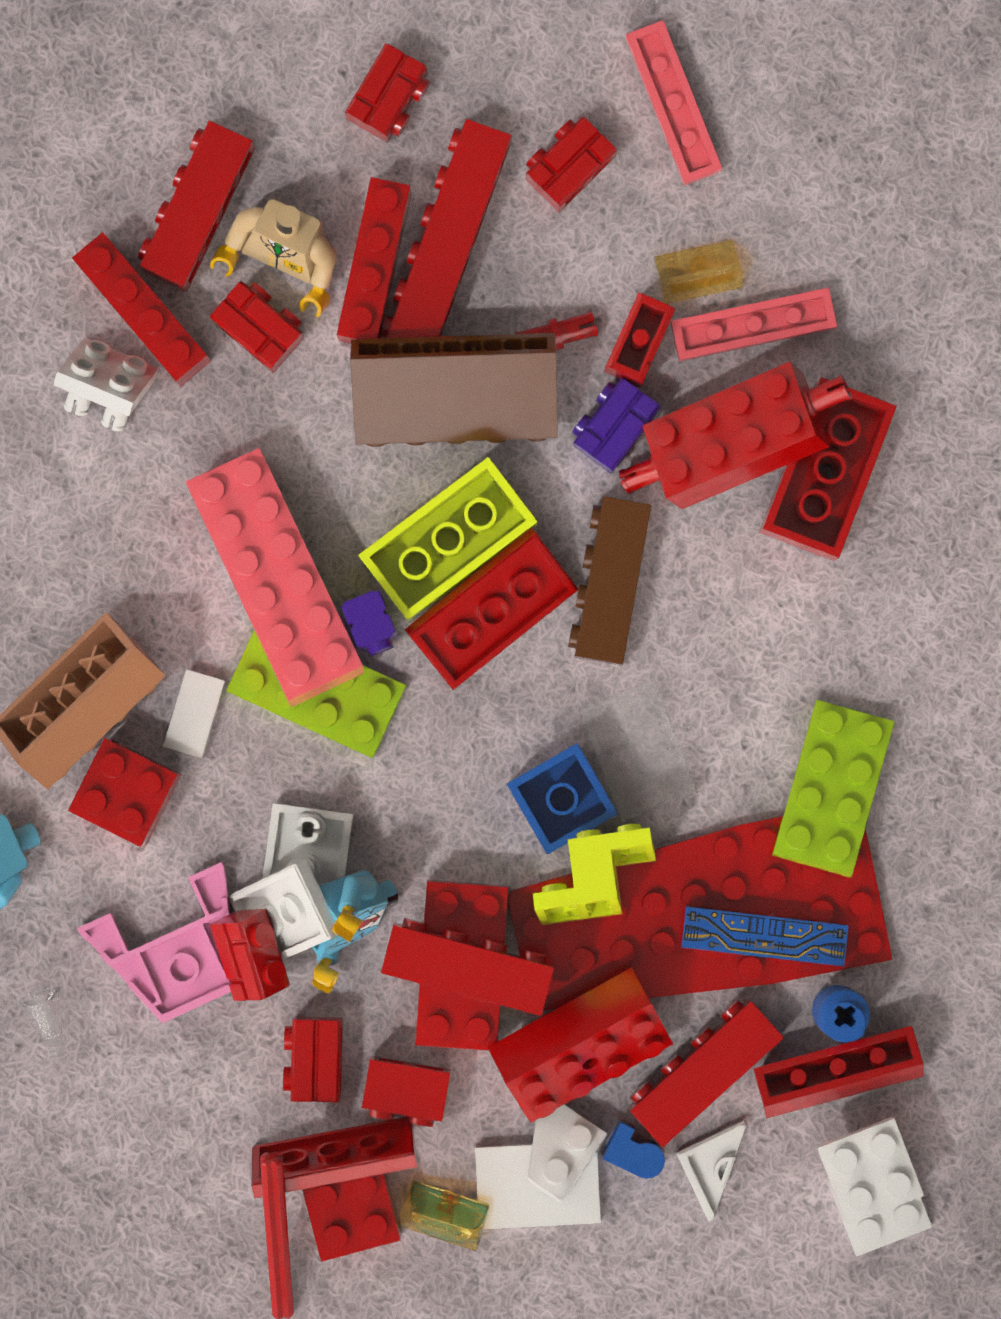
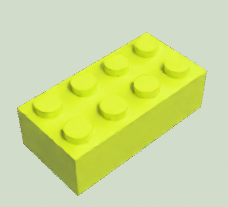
M487 457L358 556L406 620L410 622L482 568L530 528H535L538 521L490 458Z

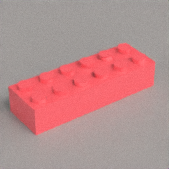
M260 448L185 481L290 707L364 674L359 656Z

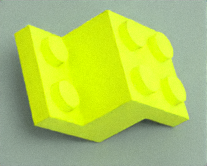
M627 824L619 826L617 832L601 834L600 830H585L576 834L577 838L568 839L574 888L567 889L566 884H551L543 886L542 892L533 893L535 911L541 924L547 925L622 914L616 866L656 861L650 828L642 829L641 824Z

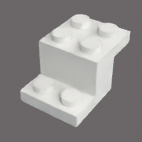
M893 1117L816 1146L828 1176L826 1178L856 1257L932 1228L921 1199L924 1196Z

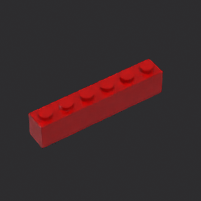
M469 119L465 120L462 129H454L448 146V151L454 152L449 167L442 165L438 172L434 188L440 190L435 205L428 203L420 224V226L426 227L421 242L414 240L407 263L413 266L408 279L401 278L399 280L393 301L399 303L394 318L386 317L379 339L442 336L511 146V134Z

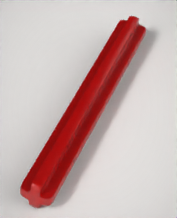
M279 1152L264 1153L260 1157L272 1315L276 1319L283 1317L289 1319L294 1314L283 1157Z

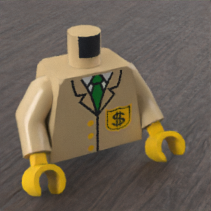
M269 199L264 208L258 206L241 211L235 218L224 240L227 245L220 246L216 250L211 260L210 268L213 269L217 261H223L229 266L225 277L230 276L239 260L237 250H242V253L312 284L313 288L303 297L299 306L300 310L304 312L309 307L310 302H313L318 310L316 317H319L330 303V296L325 289L330 287L337 259L334 247L325 237L322 222L299 211L292 205L283 204L275 199Z

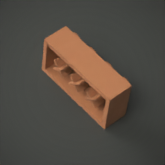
M106 612L0 714V740L16 763L48 790L57 780L62 779L86 752L92 750L116 723L121 722L145 695L151 693L166 675L137 640Z

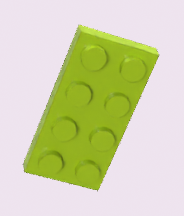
M254 630L226 692L373 759L407 685L363 666L364 674L290 707Z
M816 700L773 856L852 877L895 721Z

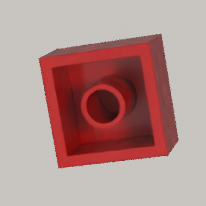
M104 738L68 811L139 847H145L182 774L111 738Z
M386 1173L302 1189L321 1262L401 1241L402 1231Z

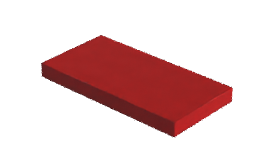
M530 528L404 630L451 689L454 690L577 592L578 588L537 533Z
M406 1116L255 1145L252 1147L251 1178L254 1198L263 1197L260 1157L264 1153L279 1152L282 1155L285 1193L416 1168L413 1124L409 1123L410 1117Z

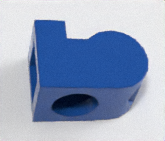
M619 1119L602 1153V1159L641 1178L648 1179L659 1175L665 1164L664 1154L660 1146L649 1139L637 1140L633 1138L634 1125Z

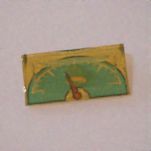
M733 240L654 257L665 304L740 289L743 286L742 270Z
M413 1180L399 1218L401 1226L477 1251L490 1204Z

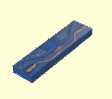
M686 906L681 947L844 966L849 926Z

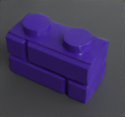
M623 378L616 385L610 381L595 400L601 405L592 418L585 414L572 431V434L577 437L573 442V446L610 474L615 471L644 432L642 425L651 422L661 407Z
M373 590L344 602L341 608L348 625L352 627L350 629L360 650L369 651L371 656H375L394 648L392 640H395L398 633L392 618L388 614L389 611L383 596L379 591Z

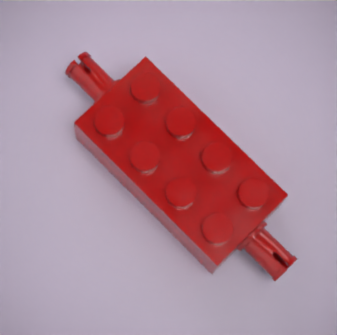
M789 361L642 425L651 452L650 458L626 469L619 470V478H625V480L621 481L622 486L628 494H632L636 490L660 481L666 499L679 508L684 509L826 449L830 446L819 418V412L846 400H851V392L847 391L849 386L843 375H839L837 378L809 389L804 373Z

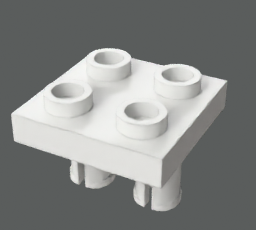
M84 338L57 371L54 386L69 391L64 403V408L71 413L75 404L77 405L75 415L85 416L89 414L90 403L93 401L106 407L101 419L102 425L108 428L111 420H113L112 430L123 431L126 429L128 416H130L154 383L159 368L148 364L141 357L126 355L114 350L102 341Z
M273 803L262 879L304 859L307 860L318 885L345 877L354 814Z

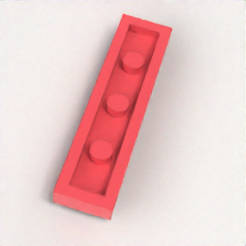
M664 20L626 34L625 39L683 185H689L721 172L722 166Z
M829 287L672 320L670 323L679 362L837 328Z

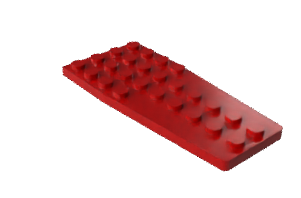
M783 816L739 824L656 848V861L616 866L622 914L542 925L535 911L533 893H540L543 886L551 884H566L567 889L574 888L572 873L512 890L508 899L519 955L522 956L524 950L541 953L548 956L546 963L554 965L543 1010L557 1009L630 968L633 969L648 998L775 984L893 960L866 827L851 878L773 856ZM690 906L848 925L844 966L681 947L685 907Z

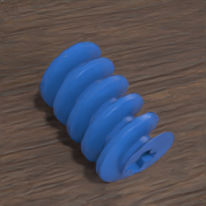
M832 985L821 990L813 1000V1020L826 1035L835 1041L845 1043L855 1041L864 1035L865 1029L869 1024L870 1011L868 1004L861 995L847 986ZM839 1005L844 1008V1012L847 1014L844 1020L837 1018L838 1016L834 1011Z

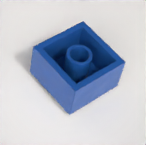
M578 743L507 783L509 790L547 855L567 844L568 839L577 838L576 834L578 832L592 830L618 815Z

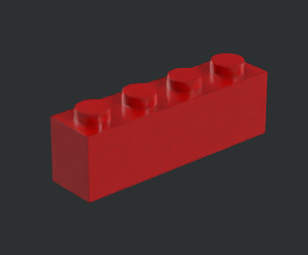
M210 120L204 130L199 128L196 131L190 144V150L193 151L191 159L187 166L182 164L174 177L172 186L176 187L171 201L165 200L160 206L155 219L159 226L153 238L147 237L140 248L138 259L142 260L140 267L145 273L188 292L256 149L253 140Z
M374 177L370 178L336 334L339 342L351 344V339H379L386 316L412 196L410 185Z
M103 232L72 257L74 262L180 387L211 362L206 353Z
M404 918L402 925L393 924L381 974L542 1016L554 970V965L546 963L547 955L529 950H524L522 956L506 952L508 947L506 944L484 939L483 945L480 946L466 942L467 934L445 928L442 935L427 932L428 924Z
M739 999L730 1004L720 1014L724 1019L722 1023L713 1031L708 1026L690 1041L694 1047L683 1058L679 1054L674 1055L661 1067L660 1071L664 1075L653 1085L646 1081L631 1094L630 1098L633 1103L628 1107L630 1112L662 1148L784 1039L749 999L743 1004Z
M912 1026L753 1068L766 1119L924 1076V1064Z

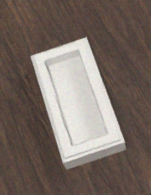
M186 669L163 747L199 758L204 757L226 681Z

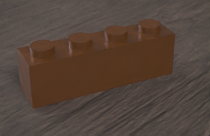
M606 496L603 497L601 506L593 505L589 528L597 530L594 545L586 544L582 568L590 569L587 585L579 584L575 608L583 609L580 625L572 624L568 643L569 648L575 649L574 658L619 666L623 665L652 505Z

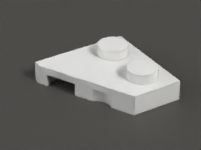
M566 1105L557 1108L547 1117L537 1119L535 1122L528 1181L562 1204L606 1140L607 1133Z

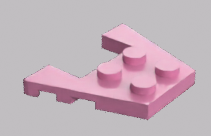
M223 862L188 877L205 917L142 946L129 950L113 912L77 928L80 935L99 952L103 960L124 979L128 987L162 1023L231 992L230 982L226 978L210 927L212 922L230 914L226 869Z

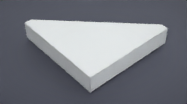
M744 1120L676 1151L708 1221L715 1218L720 1198L728 1181L744 1130L747 1127Z

